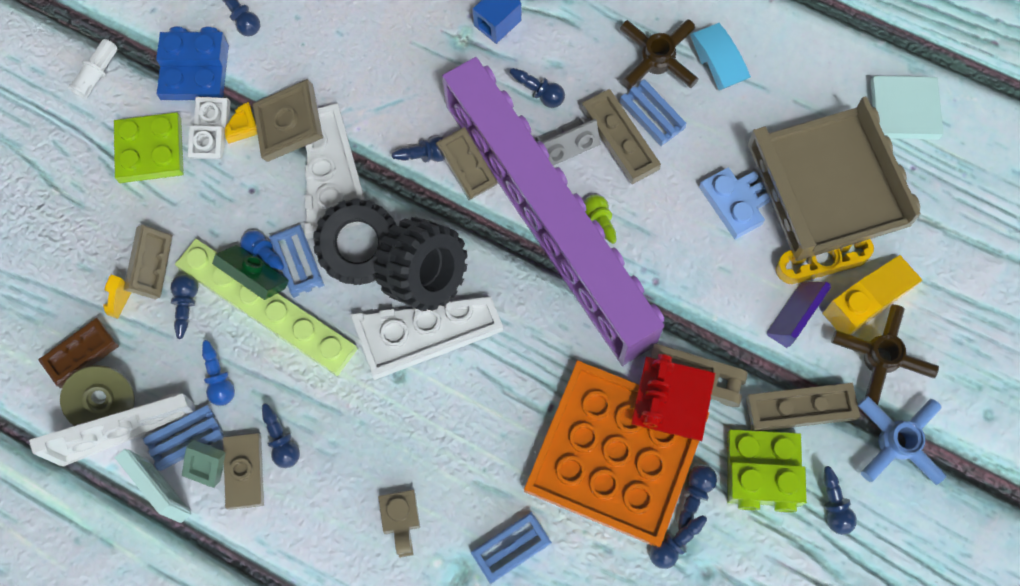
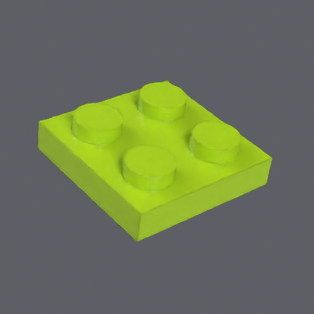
M178 112L114 120L115 179L118 183L184 175L182 121Z

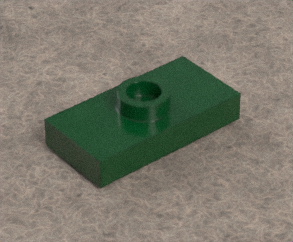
M238 245L216 253L212 262L214 266L263 300L285 290L289 281L266 265L260 258L251 255Z

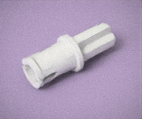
M103 39L90 59L82 61L83 67L68 86L71 92L83 99L89 97V94L100 78L106 76L104 70L118 50L114 43Z

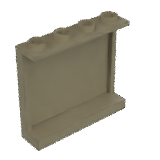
M867 96L862 97L858 106L850 110L769 133L766 126L754 129L751 134L748 147L796 261L911 227L921 214L919 200L915 194L911 193L906 182V172L903 166L897 163L893 154L891 139L884 135L879 124L878 111L875 107H871Z

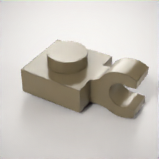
M409 490L378 496L384 534L394 533L396 554L399 555V558L414 555L410 530L421 528L415 491Z

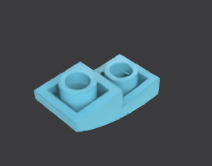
M720 23L690 34L701 64L708 63L719 91L751 78L740 52Z

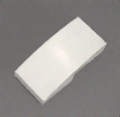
M196 97L194 125L189 127L188 158L222 159L226 144L225 127L229 123L231 101L228 98Z

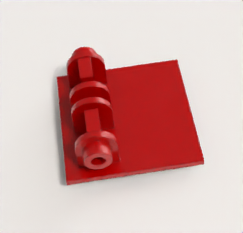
M659 354L657 359L646 356L631 425L702 442L716 373L672 363V357L665 354Z

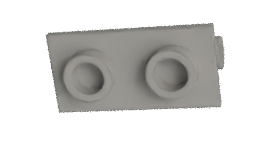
M583 117L579 118L576 122L562 127L561 134H558L555 130L542 137L538 136L535 138L536 142L541 141L545 145L549 153V161L553 166L601 145L597 120L584 119Z

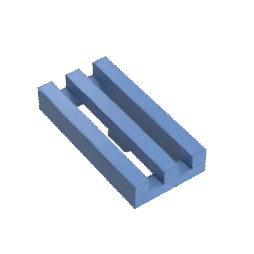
M645 79L640 82L637 88L634 86L630 89V93H625L620 97V103L660 146H663L686 128L687 123ZM634 99H636L647 111L649 116L654 121H657L658 124L667 132L665 135L633 102Z
M301 225L269 236L275 253L284 264L282 272L284 277L289 280L287 285L293 298L300 296L299 293L303 291L306 293L312 291L311 288L318 286L320 288L325 286ZM294 235H297L313 274L314 278L310 280L306 276L292 239ZM284 239L301 280V283L295 285L279 241Z
M206 405L143 438V441L149 448L148 452L155 461L156 469L162 471L183 460L187 446L162 458V453L212 428L213 432L197 440L198 442L210 446L223 439L224 435L211 407ZM207 418L206 421L157 446V443Z
M530 512L470 553L491 585L551 545L552 542L533 513ZM529 523L533 527L531 531L484 561L481 555ZM536 536H539L540 542L495 572H491L489 569L491 566Z

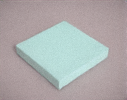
M872 77L870 81L872 107H875L878 111L879 124L884 135L893 139L940 140L944 133L938 77Z
M124 449L114 457L159 514L179 523H182L191 515V511L150 461L129 449Z

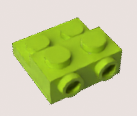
M729 430L727 432V503L738 504V509L760 510V505L774 506V511L784 513L797 512V507L806 504V466H802L801 433Z

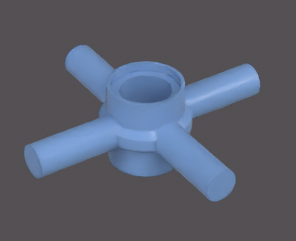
M866 396L858 403L857 406L882 430L878 439L881 451L861 471V475L867 481L873 482L894 459H910L935 485L941 483L946 478V474L922 451L925 445V434L922 429L941 410L942 407L939 402L929 399L909 422L903 420L893 422L869 396ZM898 432L905 438L906 444L904 448L898 442Z

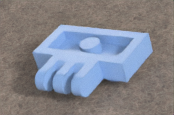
M728 167L702 181L699 188L732 237L736 240L763 225L765 219L758 209L771 202L768 193L760 197L757 196L766 189L763 182H759L752 187L750 186L759 178L756 171L737 180Z

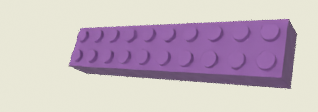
M474 57L443 74L447 109L460 128H466L499 186L621 366L626 365L652 349L654 344L658 343L664 328L662 312L654 303L650 305L644 297V288L635 275L630 277L623 267L625 262L622 255L615 247H609L604 239L605 233L601 225L596 220L591 221L585 212L586 206L579 194H572L567 187L568 181L565 174L559 167H553L549 161V153L545 145L541 141L536 142L532 137L528 121L523 115L518 117L513 109L514 105L509 94L505 90L500 91L495 84L496 78L488 65L483 67L479 59Z

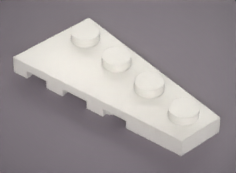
M338 103L318 108L323 139L306 145L307 165L305 177L307 188L305 195L306 223L304 234L307 239L313 238L314 231H316L318 226L317 222L320 217L322 218L325 215V211L328 208L334 207L343 200L348 201L353 198L365 200ZM353 222V223L347 224V225H346L345 227H343L342 229H346V228L353 227V226H357V225L364 224V223H362V222Z
M491 297L453 301L444 306L439 305L438 309L433 311L428 309L427 311H420L415 308L399 311L394 309L381 310L380 313L363 315V313L350 314L374 380L504 331Z
M172 393L163 396L159 401L30 439L29 442L33 454L63 467L166 427L193 413L196 409L193 401L186 395Z

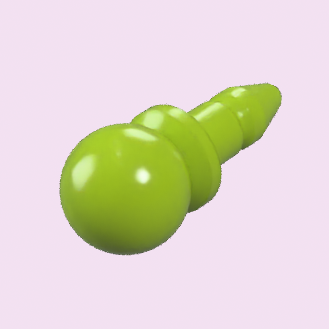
M590 195L584 201L586 214L591 221L596 220L601 225L605 233V239L615 244L617 241L616 231L610 221L612 213L609 210L607 200L601 195Z

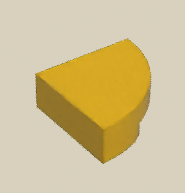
M249 102L239 106L229 123L226 124L225 137L229 144L258 135L255 118Z
M111 274L104 289L109 292L108 304H103V308L108 316L118 319L131 292L124 290L125 281L122 278Z

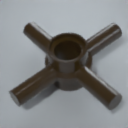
M687 19L671 35L656 33L648 37L629 20H626L621 25L620 30L642 48L643 60L622 79L625 87L631 89L648 72L663 74L669 70L689 88H692L699 78L675 59V47L695 29V24ZM655 52H659L664 55H656Z
M891 305L882 336H877L869 342L836 330L831 340V343L864 354V362L868 369L872 371L865 397L869 396L877 405L879 404L887 373L894 372L901 367L935 379L939 371L938 365L906 354L904 342L897 337L905 308L900 305ZM878 348L888 351L891 361L883 359L879 354Z

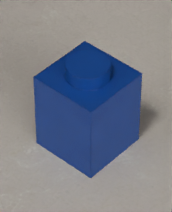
M481 0L472 8L474 26L495 44L522 21L520 0Z

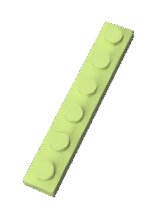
M197 239L192 242L175 263L179 270L193 276L198 283L335 376L340 374L358 350L356 345L280 294H276L266 300L257 296L214 266L212 262L217 252Z

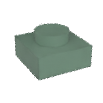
M193 440L186 447L181 476L215 488L221 481L226 452Z

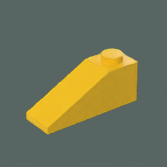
M899 255L835 298L822 314L837 331L851 335L923 280L903 257Z

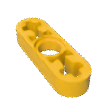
M871 239L855 243V248H862L863 250L859 256L857 252H851L842 258V253L847 252L852 245L829 251L828 253L833 257V265L831 266L819 264L816 256L806 258L808 264L801 266L796 274L793 269H786L789 261L793 265L803 264L806 259L796 261L792 250L785 252L776 265V273L783 282L797 284L860 267L872 256L874 245Z

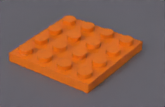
M577 360L528 478L524 492L642 542L661 547L699 441L631 425L640 385Z

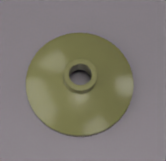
M100 365L84 367L74 372L66 380L60 393L61 410L73 426L130 410L134 407L135 402L134 391L128 379L119 371ZM102 391L105 393L106 398L98 400L93 396V392Z

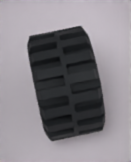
M353 198L348 201H340L334 207L328 208L325 211V215L322 218L320 217L317 222L318 226L313 234L314 254L317 255L318 263L326 270L327 274L339 280V282L353 285L376 281L375 277L378 275V272L374 271V263L378 262V257L375 256L376 252L367 261L360 263L351 262L345 259L338 250V235L347 224L353 222L366 223L376 232L378 238L377 249H381V239L384 235L388 236L390 234L389 229L396 225V222L387 210L370 200Z
M411 217L410 220L406 218L400 220L399 226L393 225L389 229L390 234L383 236L380 241L382 243L381 249L376 251L375 256L378 257V262L374 263V271L378 272V275L375 277L377 284L382 286L381 291L394 300L420 311H427V309L431 311L437 310L439 305L444 306L449 303V297L454 298L458 292V286H462L464 278H462L463 273L467 271L468 265L465 264V259L468 257L467 250L463 249L465 243L462 238L458 237L459 233L450 229V227L418 217Z

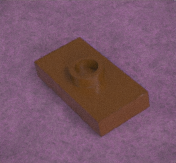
M95 318L38 360L55 385L62 388L66 380L74 372L84 367L93 366L118 348L119 345L98 318Z

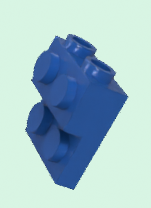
M171 27L169 32H160L156 57L160 65L157 96L160 100H195L196 97L223 98L229 45L223 32H219L213 27H203L200 32H188L182 27Z

